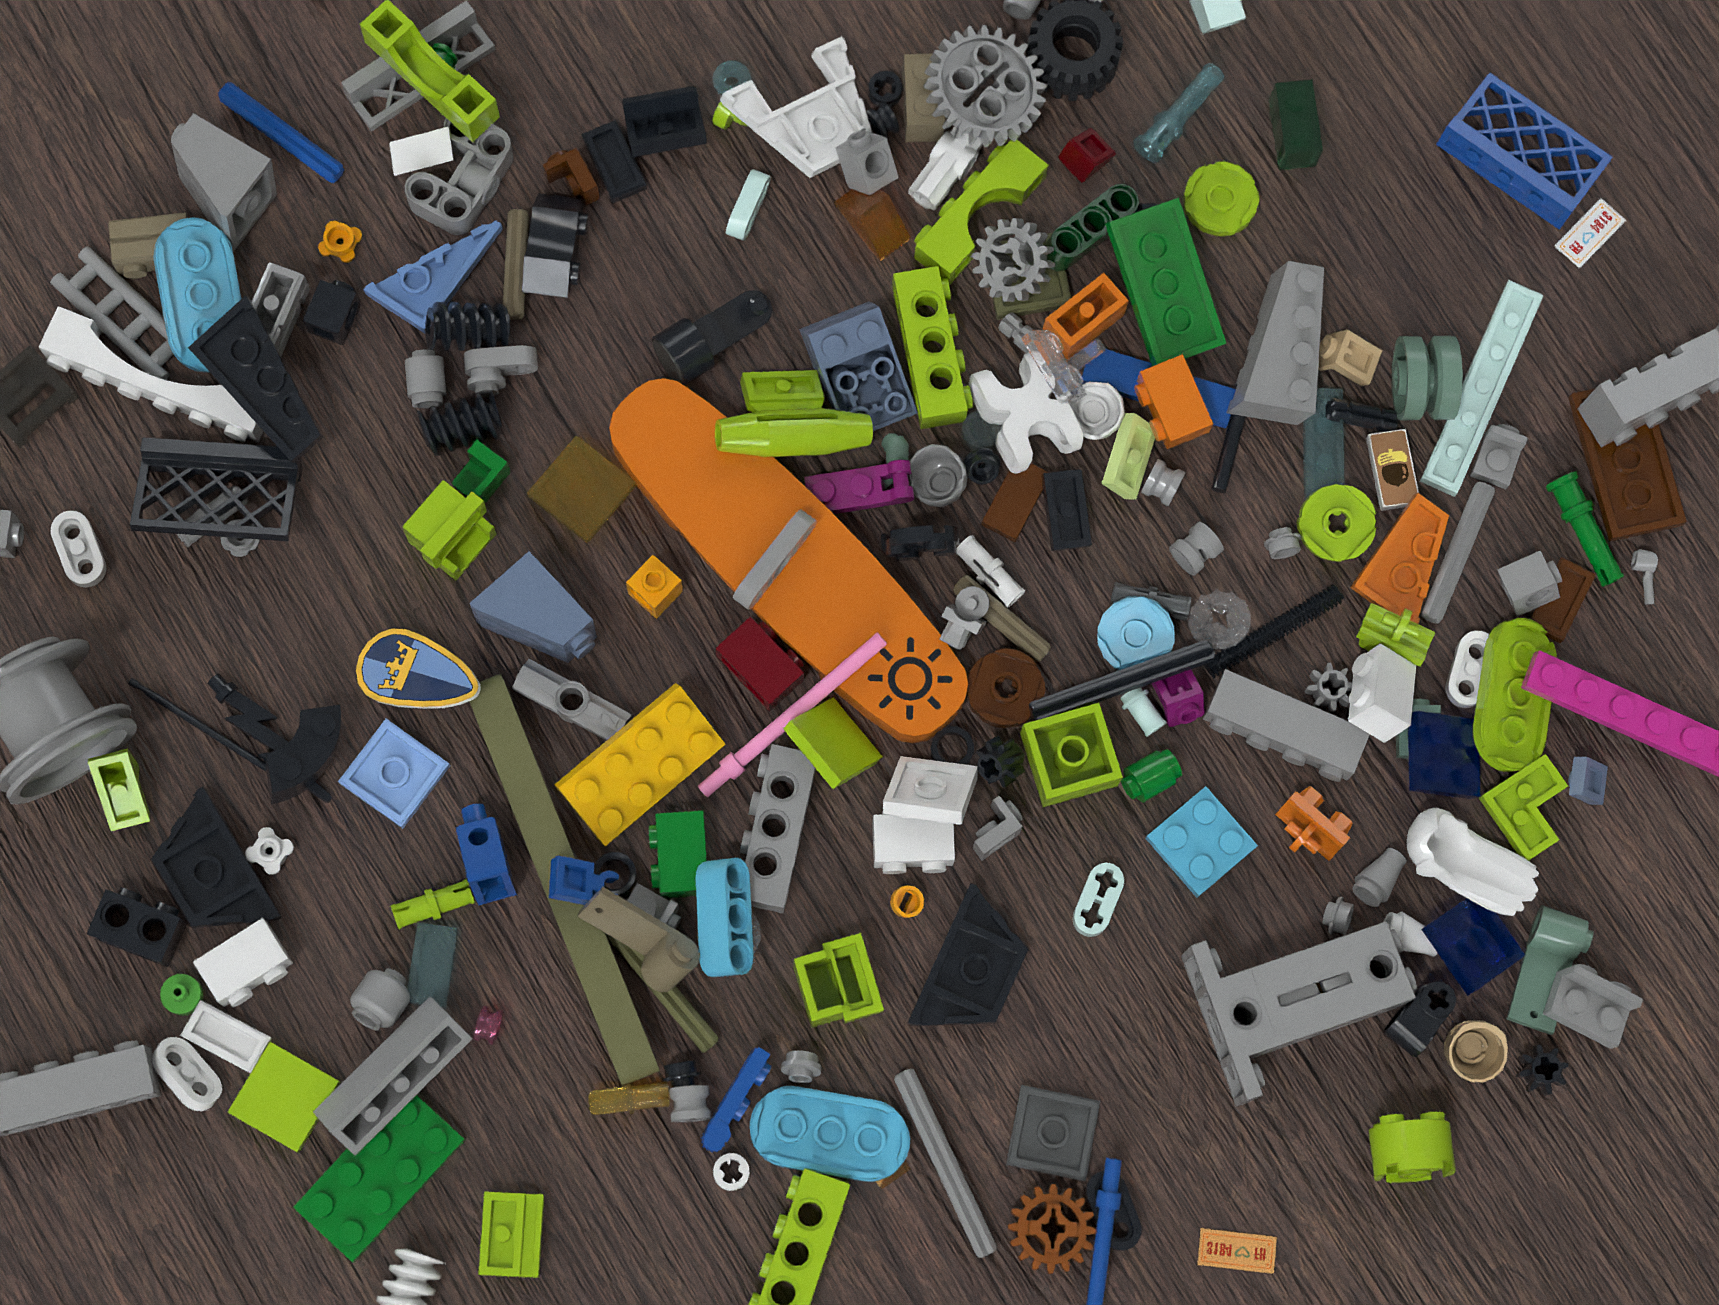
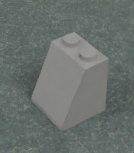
M193 113L185 124L181 123L177 126L171 137L178 175L209 222L228 237L234 252L277 195L272 161L267 156Z

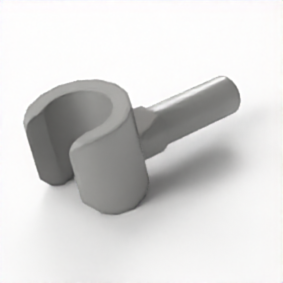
M1639 549L1634 551L1632 555L1631 569L1643 572L1645 605L1655 604L1653 573L1657 567L1658 557L1651 551Z

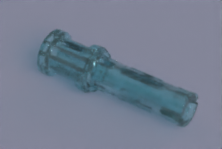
M1205 64L1201 72L1183 90L1168 110L1158 112L1153 117V124L1143 135H1138L1133 140L1137 151L1147 160L1158 163L1163 158V151L1173 140H1178L1183 135V125L1203 104L1219 83L1225 79L1223 72L1214 64Z

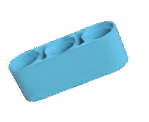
M737 857L702 862L696 871L700 966L703 972L710 977L746 974L753 965L754 957L749 869L746 863Z

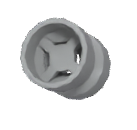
M1197 522L1190 528L1189 535L1185 539L1176 540L1169 547V550L1181 568L1190 575L1195 576L1204 568L1206 560L1209 558L1215 559L1223 552L1224 548L1220 539L1206 524Z

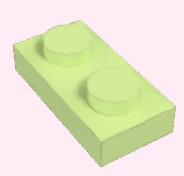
M1125 413L1102 480L1104 486L1124 499H1137L1155 441L1150 423L1136 413Z

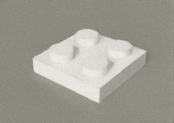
M900 756L883 800V814L898 816L904 819L916 818L937 821L941 824L953 823L961 825L977 782L978 767Z

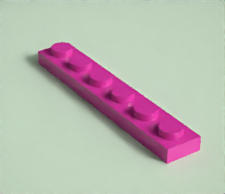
M1540 650L1533 654L1521 685L1522 689L1719 777V731Z

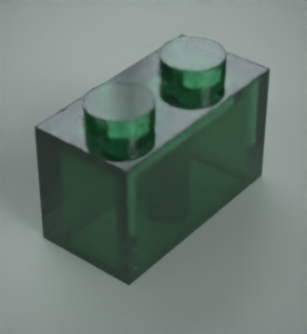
M1313 79L1275 83L1269 98V107L1278 169L1316 167L1323 152Z

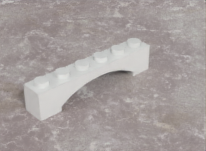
M57 307L39 345V349L46 357L48 365L62 372H68L70 368L83 373L82 378L98 386H103L105 382L118 387L117 391L130 399L139 400L140 396L152 400L154 401L152 405L163 412L174 414L177 410L189 415L188 419L201 427L210 428L212 424L225 429L224 434L234 440L245 442L248 438L259 442L263 430L222 385L197 386L180 384L140 371L116 356L99 339L101 331L94 320L62 307Z

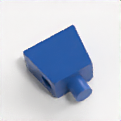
M472 804L464 807L461 810L464 824L457 826L456 832L467 879L478 906L517 895L502 836L495 817L487 818L483 804Z

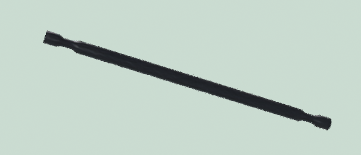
M130 679L128 683L130 686L141 690L158 704L266 772V762L150 688L144 687L136 679Z

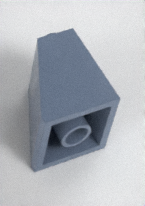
M530 551L470 602L475 619L481 627L568 663L574 657L578 660L583 658L595 646L593 640L597 638L593 619Z

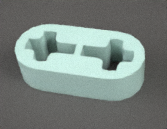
M754 169L750 171L726 228L727 235L743 241L747 238L768 190L771 179L770 175Z
M1111 863L1098 864L1093 868L1086 880L1072 918L1075 929L1083 936H1097L1109 924L1124 885L1123 873L1116 865ZM1105 872H1109L1112 874L1111 881L1116 883V888L1109 887L1102 898L1097 895L1100 882L1095 880V876L1102 877ZM1093 902L1100 904L1096 917L1101 919L1102 922L1101 924L1094 923L1091 928H1088L1084 925L1086 919L1080 916L1081 911L1088 913Z

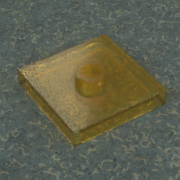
M576 435L527 492V496L588 544L637 485L636 481Z

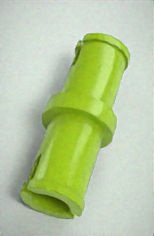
M464 879L459 883L432 891V888L424 890V895L390 906L398 929H402V927L431 917L434 920L442 918V913L468 904H474L475 902L468 881Z

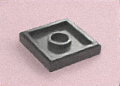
M1021 1085L1006 1166L1086 1181L1100 1101Z

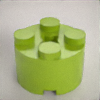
M1444 1112L1420 1114V1119L1404 1120V1115L1402 1114L1385 1115L1380 1117V1123L1373 1124V1127L1369 1129L1375 1181H1380L1386 1175L1387 1183L1419 1182L1432 1180L1431 1172L1442 1170L1443 1177L1456 1173L1450 1122L1445 1121Z

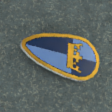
M392 628L377 634L365 645L359 655L356 667L358 684L365 695L379 703L397 707L430 709L457 706L474 700L481 690L480 683L475 674L460 658L427 637L407 629Z

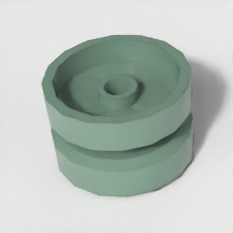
M1420 336L1398 337L1392 360V399L1397 419L1420 420L1426 409L1434 420H1454L1456 418L1461 403L1463 376L1460 345L1456 336H1433L1427 346Z

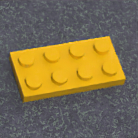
M675 683L554 785L598 840L606 846L726 744L683 688Z

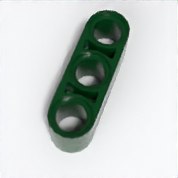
M1116 184L1060 225L1044 244V246L1054 248V251L1047 255V260L1055 263V267L1050 269L1054 271L1068 269L1109 238L1105 223L1132 214L1138 208L1139 199L1135 190L1125 184ZM1111 202L1120 205L1123 212L1116 210ZM1084 223L1091 224L1096 232L1089 231ZM1056 244L1064 245L1069 253L1060 251Z

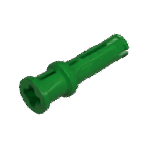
M1574 471L1546 485L1545 488L1547 492L1553 493L1562 510L1560 515L1562 521H1565L1566 524H1571L1601 583L1600 585L1605 587L1616 582L1617 579L1625 577L1617 564L1591 513L1594 510V504L1592 500L1586 499L1577 481L1579 475L1577 471Z

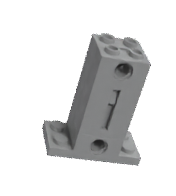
M1387 922L1221 979L1218 972L1222 971L1219 955L1215 948L1209 949L1207 941L1191 945L1181 955L1236 1107L1251 1102L1263 1095L1261 1087L1265 1086L1263 1074L1257 1063L1251 1064L1250 1059L1399 1008L1415 999L1413 991L1417 990L1414 975L1409 967L1404 968L1399 953L1402 952L1401 941L1397 932L1394 929H1389ZM1370 964L1378 969L1380 978H1376L1371 973ZM1234 1010L1241 1011L1245 1015L1246 1026L1236 1022L1233 1016Z

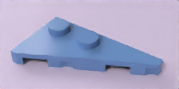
M495 220L491 224L479 226L470 231L471 235L452 245L447 243L429 252L416 263L404 265L397 269L396 274L377 284H374V282L368 284L364 288L365 295L425 333V319L429 307L432 308L436 301L444 302L447 306L503 230L502 224Z

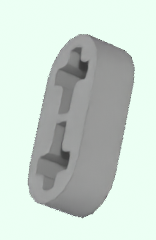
M506 346L469 350L464 353L465 374L470 376V371L478 367H497L501 369V376L533 373L538 369L537 349L531 346Z

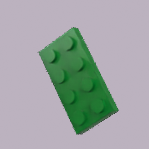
M1179 198L1105 223L1151 365L1155 366L1182 354L1184 358H1188L1226 344Z
M416 1095L356 1155L346 1149L293 1208L351 1262L355 1263L466 1140Z

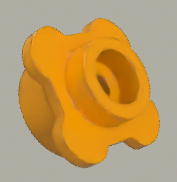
M338 221L327 223L323 234V241L318 245L319 252L323 256L333 255L339 257L344 263L351 262L355 258L354 248L356 243L362 239L361 231L357 227L350 228L348 225ZM343 239L344 242L343 244L339 245L337 244V240Z

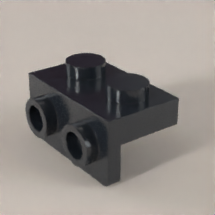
M695 86L634 96L622 100L625 125L633 157L707 144L706 132L699 108L698 93Z

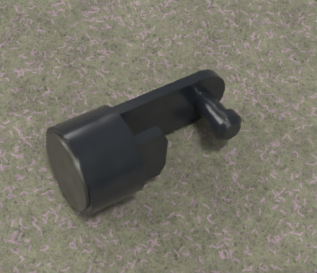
M749 290L693 323L687 318H682L652 337L656 356L673 380L686 385L715 366L713 356L765 325L772 314L771 302L764 293L757 290Z

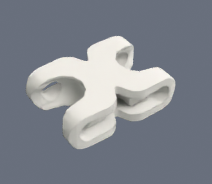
M1032 351L1025 354L1020 363L1019 374L1023 382L1022 388L1010 389L1002 386L989 370H982L970 376L969 387L980 416L989 424L1002 425L1001 430L996 436L995 445L1008 469L1015 474L1027 470L1032 461L1033 451L1028 439L1030 435L1040 434L1050 438L1058 450L1064 454L1080 450L1083 443V432L1071 406L1063 400L1050 399V394L1056 387V377L1040 351Z

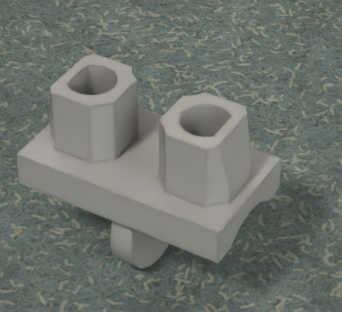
M976 586L966 587L957 595L955 604L946 606L941 617L949 621L940 637L941 641L961 650L966 646L972 633L977 635L982 632L987 623L982 617L988 612L990 606L989 597L983 589Z

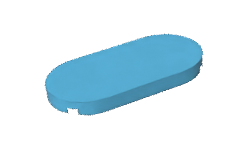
M185 218L168 226L158 237L154 247V265L169 346L175 357L183 365L198 372L208 373L209 370L188 347L241 300L233 250L228 237L216 226L204 219Z
M784 1086L766 1094L756 1104L750 1119V1135L757 1152L771 1164L788 1169L803 1171L805 1168L823 1175L863 1182H875L893 1175L904 1163L910 1147L909 1130L898 1112L887 1103L861 1097L797 1086Z

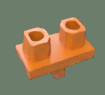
M1312 786L1307 787L1300 793L1295 791L1275 814L1287 825L1284 829L1295 838L1289 849L1295 853L1303 845L1312 854L1318 851L1330 861L1350 839L1347 834L1353 823L1342 812L1336 811L1328 819L1317 810L1324 800L1322 795Z

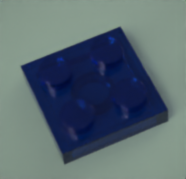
M1422 711L1412 712L1411 726L1408 727L1409 791L1466 799L1481 797L1480 758L1473 737L1474 719Z
M1468 898L1421 929L1467 996L1526 956L1497 913L1474 903Z

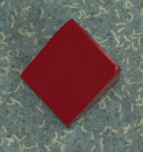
M1089 128L1070 139L1058 158L1080 182H1085L1113 159L1116 153L1093 128Z

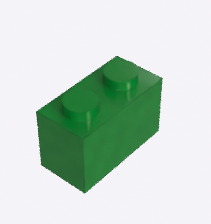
M704 812L656 814V825H649L650 849H658V864H651L652 888H660V894L663 898L696 896V871L702 862L707 861Z

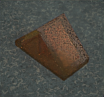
M851 189L834 202V205L880 261L910 240V235L888 194L880 189L871 195Z

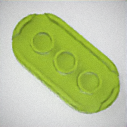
M1516 618L1498 624L1489 634L1484 648L1473 723V737L1476 748L1483 760L1491 767L1503 772L1520 771L1537 760L1544 751L1552 702L1522 689L1521 685L1535 652L1540 650L1556 658L1557 652L1554 643H1549L1545 635L1547 631L1543 626L1527 618Z

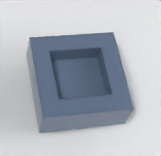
M1574 757L1572 771L1568 779L1569 795L1589 805H1603L1608 767L1589 757Z

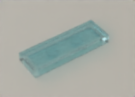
M1317 388L1316 413L1303 421L1304 501L1319 488L1334 484L1344 485L1343 419L1340 422H1335L1325 417L1326 403L1333 398L1343 400V389Z

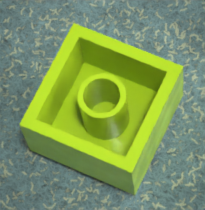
M1099 703L1023 724L1020 735L1043 807L1119 785L1123 776Z

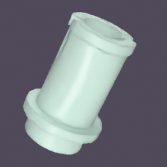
M1140 687L1127 692L1120 699L1124 703L1122 706L1123 710H1129L1144 731L1145 736L1148 737L1167 722L1161 717L1146 696L1149 693L1148 690L1143 691Z

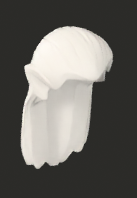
M1430 808L1421 812L1416 817L1407 834V850L1412 862L1417 866L1416 874L1435 877L1456 893L1501 915L1514 916L1516 911L1524 910L1522 902L1534 899L1538 887L1532 878L1538 877L1539 872L1536 871V866L1527 859L1479 836L1468 829L1467 823L1455 819L1449 811L1444 809Z

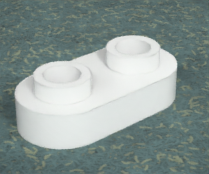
M66 511L59 514L52 522L51 536L67 577L80 587L97 585L105 576L106 562L91 523L83 514L77 511ZM71 529H80L77 538L68 539L67 535ZM84 564H93V569L90 573L81 574V567Z
M1469 632L1457 644L1445 690L1448 699L1458 707L1470 708L1476 705L1484 648L1489 636L1486 632ZM1475 647L1479 649L1481 658L1475 659L1471 657L1469 648ZM1460 683L1469 685L1471 689L1469 695H1464L1459 691Z
M170 1037L164 1039L152 1055V1065L157 1074L186 1107L195 1111L210 1109L222 1092V1084L218 1076L187 1041L177 1037ZM168 1060L173 1061L176 1066H172ZM193 1090L200 1092L202 1096L196 1094Z

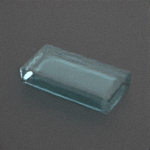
M425 923L417 924L407 987L411 997L409 1004L421 1005L431 996L442 1008L447 1007L458 928Z

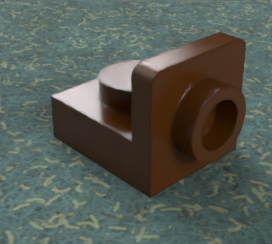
M577 148L570 151H558L551 155L547 162L543 164L548 183L565 177L573 196L581 195L586 206L600 199L597 184Z

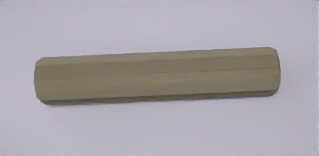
M523 209L510 210L507 218L503 304L509 313V320H520L524 317L525 292H522L524 255L528 244L529 215Z
M964 575L960 578L953 589L956 595L964 588L970 586L983 589L990 601L988 612L983 618L1035 662H1040L1045 658L1051 649L1047 641L969 575Z

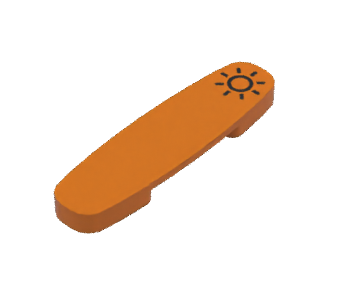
M665 378L650 380L631 392L612 414L609 428L613 452L633 482L665 522L674 530L679 531L701 558L735 592L791 518L802 509L817 520L815 528L751 610L786 644L817 670L821 680L878 632L887 642V645L833 691L864 717L899 741L908 743L928 741L942 728L947 727L963 708L968 688L966 670L949 645L940 640L941 634L873 554L814 494L774 457L718 451L715 444V423L718 419L727 417L682 383Z

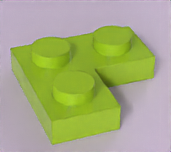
M1545 754L1482 795L1479 800L1516 853L1529 861L1559 841V838L1537 807L1567 788L1568 785Z

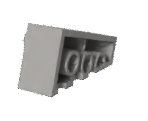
M1288 261L1271 274L1257 317L1259 320L1247 347L1249 351L1244 366L1239 372L1236 381L1237 388L1226 413L1299 425L1316 413L1324 267Z
M1717 329L1680 345L1671 352L1673 356L1671 358H1668L1663 353L1653 358L1641 367L1639 371L1634 367L1624 372L1620 378L1613 382L1609 379L1599 384L1577 408L1599 445L1603 447L1614 441L1619 446L1637 435L1635 429L1646 424L1650 429L1669 417L1668 411L1676 407L1680 411H1684L1701 400L1699 395L1707 390H1710L1712 395L1718 393L1719 332Z

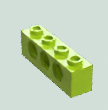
M939 266L894 273L892 289L920 429L966 422L968 409L973 408L970 387L969 385L963 386L960 375L961 372H965V361L962 349L955 350L953 337L958 336V327L955 314H948L946 301L951 300L948 279L941 278ZM928 305L936 313L931 317H923L917 313L916 309L920 306ZM929 341H936L942 345L943 350L938 353H930L925 350L923 345ZM935 377H944L951 385L941 390L933 387L930 381Z
M805 1168L801 1177L793 1175L786 1198L793 1200L789 1214L786 1216L780 1213L772 1236L780 1239L775 1255L766 1254L759 1274L760 1277L766 1278L761 1294L753 1292L749 1305H778L771 1297V1290L776 1283L782 1281L790 1283L795 1290V1298L788 1305H810L850 1184ZM814 1204L819 1207L822 1219L817 1225L808 1227L800 1222L798 1211L803 1205ZM798 1242L806 1246L809 1256L803 1265L793 1266L786 1261L784 1252L791 1243Z

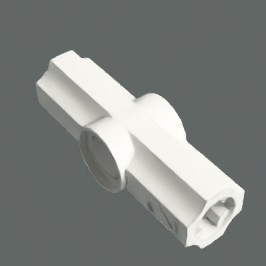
M980 106L981 111L985 115L993 117L992 112L987 107ZM956 127L950 133L948 131L945 132L933 148L929 162L909 188L908 194L922 207L935 211L956 181L963 180L973 167L979 155L978 151L983 146L981 137H978L970 145L968 134L965 132L958 139L955 138Z

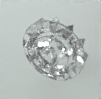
M1216 589L1213 593L1206 596L1201 594L1195 605L1191 606L1188 623L1193 637L1198 642L1208 640L1214 649H1226L1235 646L1247 635L1251 625V615L1245 600H1241L1233 591L1226 593ZM1212 609L1219 614L1228 613L1226 615L1228 629L1219 622L1211 624L1213 621Z

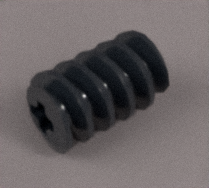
M436 301L432 308L429 307L427 311L425 335L428 350H434L437 339H441L442 347L445 351H449L452 340H456L459 351H464L467 340H471L473 349L480 348L482 341H486L487 348L496 347L497 341H501L502 347L508 345L510 320L509 313L504 304L496 303L492 308L489 303H481L477 308L474 303L466 302L461 307L458 302H451L446 307L444 302Z
M492 390L490 391L489 403H486L480 394H476L474 407H471L467 400L462 398L460 399L459 411H456L450 402L445 403L444 415H441L435 406L430 407L429 419H426L420 410H417L426 445L435 456L441 454V443H444L450 452H454L456 450V439H459L465 448L471 446V435H474L482 444L486 441V431H490L496 440L500 439L502 424Z

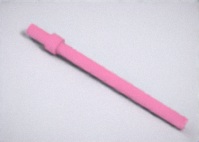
M878 632L738 752L735 754L730 752L719 762L721 766L698 785L702 793L709 797L730 778L735 780L746 771L745 765L785 732L783 728L792 719L815 707L883 649L887 642Z

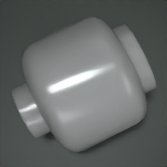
M387 968L384 972L380 970L369 971L350 997V1003L354 1009L352 1015L361 1024L373 1030H379L380 1027H392L411 1000L410 993L405 987L406 979L400 973L390 968Z

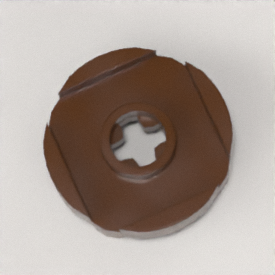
M999 649L980 658L973 665L968 676L966 694L971 711L985 723L998 728L1020 727L1026 724L1032 718L1029 704L1032 701L1043 698L1045 695V681L1040 670L1036 667L1037 664L1027 654L1014 649ZM1004 679H1009L1012 681L1011 687L1017 690L1016 694H1009L1007 698H1002L999 696L1000 691L995 689V684H1002Z

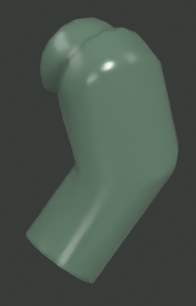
M889 433L883 438L881 446L886 452V464L895 460L909 459V445L903 436ZM893 479L884 480L885 490L893 483Z

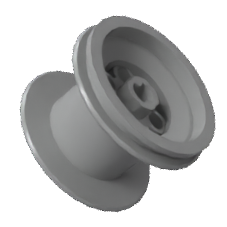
M47 637L24 645L0 659V737L14 757V760L0 773V791L7 792L6 797L11 804L17 805L34 801L74 782L90 772L88 758L120 750L137 730L136 723L133 719L129 718L131 713L129 705L122 703L112 704L95 710L72 675V672L88 655L90 645L84 639L60 641L57 637Z

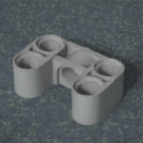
M445 118L444 128L449 127L452 151L463 157L448 183L427 172L412 174L405 183V194L410 209L417 216L448 233L463 235L473 228L481 212L495 195L502 178L512 165L513 150L508 134L494 124L485 130L474 142H471L466 136H454V132L458 129ZM493 145H499L504 148L497 155L486 153L487 149ZM427 189L433 192L425 200L415 198V195L421 190ZM455 207H461L466 210L462 216L457 218L447 215Z

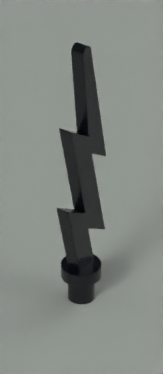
M219 673L208 681L207 684L216 693L215 698L220 704L225 702L242 713V715L225 717L226 721L272 751L282 749L289 743L259 723L277 720V717L237 691L238 687L233 682L228 683ZM268 753L259 754V757L266 761V754ZM317 783L308 789L309 792L325 803L331 801V795Z

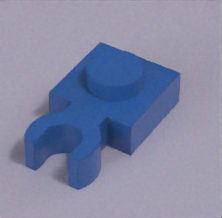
M558 855L551 859L549 898L585 905L604 887V882L613 883L617 881L619 874L614 871H605L597 875L594 874L593 862Z

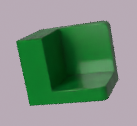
M476 440L467 451L470 459L469 462L452 481V485L466 497L472 491L486 504L510 474V469L507 461Z

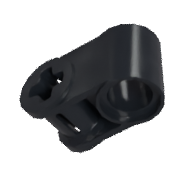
M1436 981L1417 989L1414 993L1415 999L1406 1003L1390 1020L1383 1031L1385 1035L1414 1058L1418 1057L1429 1045L1439 1027L1456 1005L1454 990L1444 982ZM1438 992L1440 995L1438 1003L1441 1007L1431 1009L1428 1006L1431 1003V999L1427 995Z

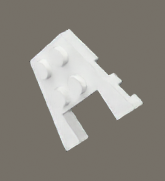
M842 36L816 48L811 56L829 82V85L776 111L770 109L752 80L724 92L720 99L727 109L809 178L840 164L835 147L846 142L851 134L861 130L872 132L863 100L857 94L854 83L856 76L853 66L848 63L845 53L847 46Z

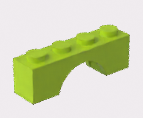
M385 0L360 23L365 43L471 142H474L500 117L496 99L469 74L463 75L448 65L425 41L415 24L389 0Z
M1010 140L1006 146L998 145L987 159L989 165L981 173L977 170L973 172L963 186L965 191L957 200L953 197L950 198L938 214L941 218L932 227L927 224L914 240V243H916L914 258L926 268L939 266L941 278H947L949 285L973 260L972 253L975 251V245L968 231V222L973 214L981 207L993 202L1005 201L1022 205L1046 178L1048 164L1018 140L1014 142Z

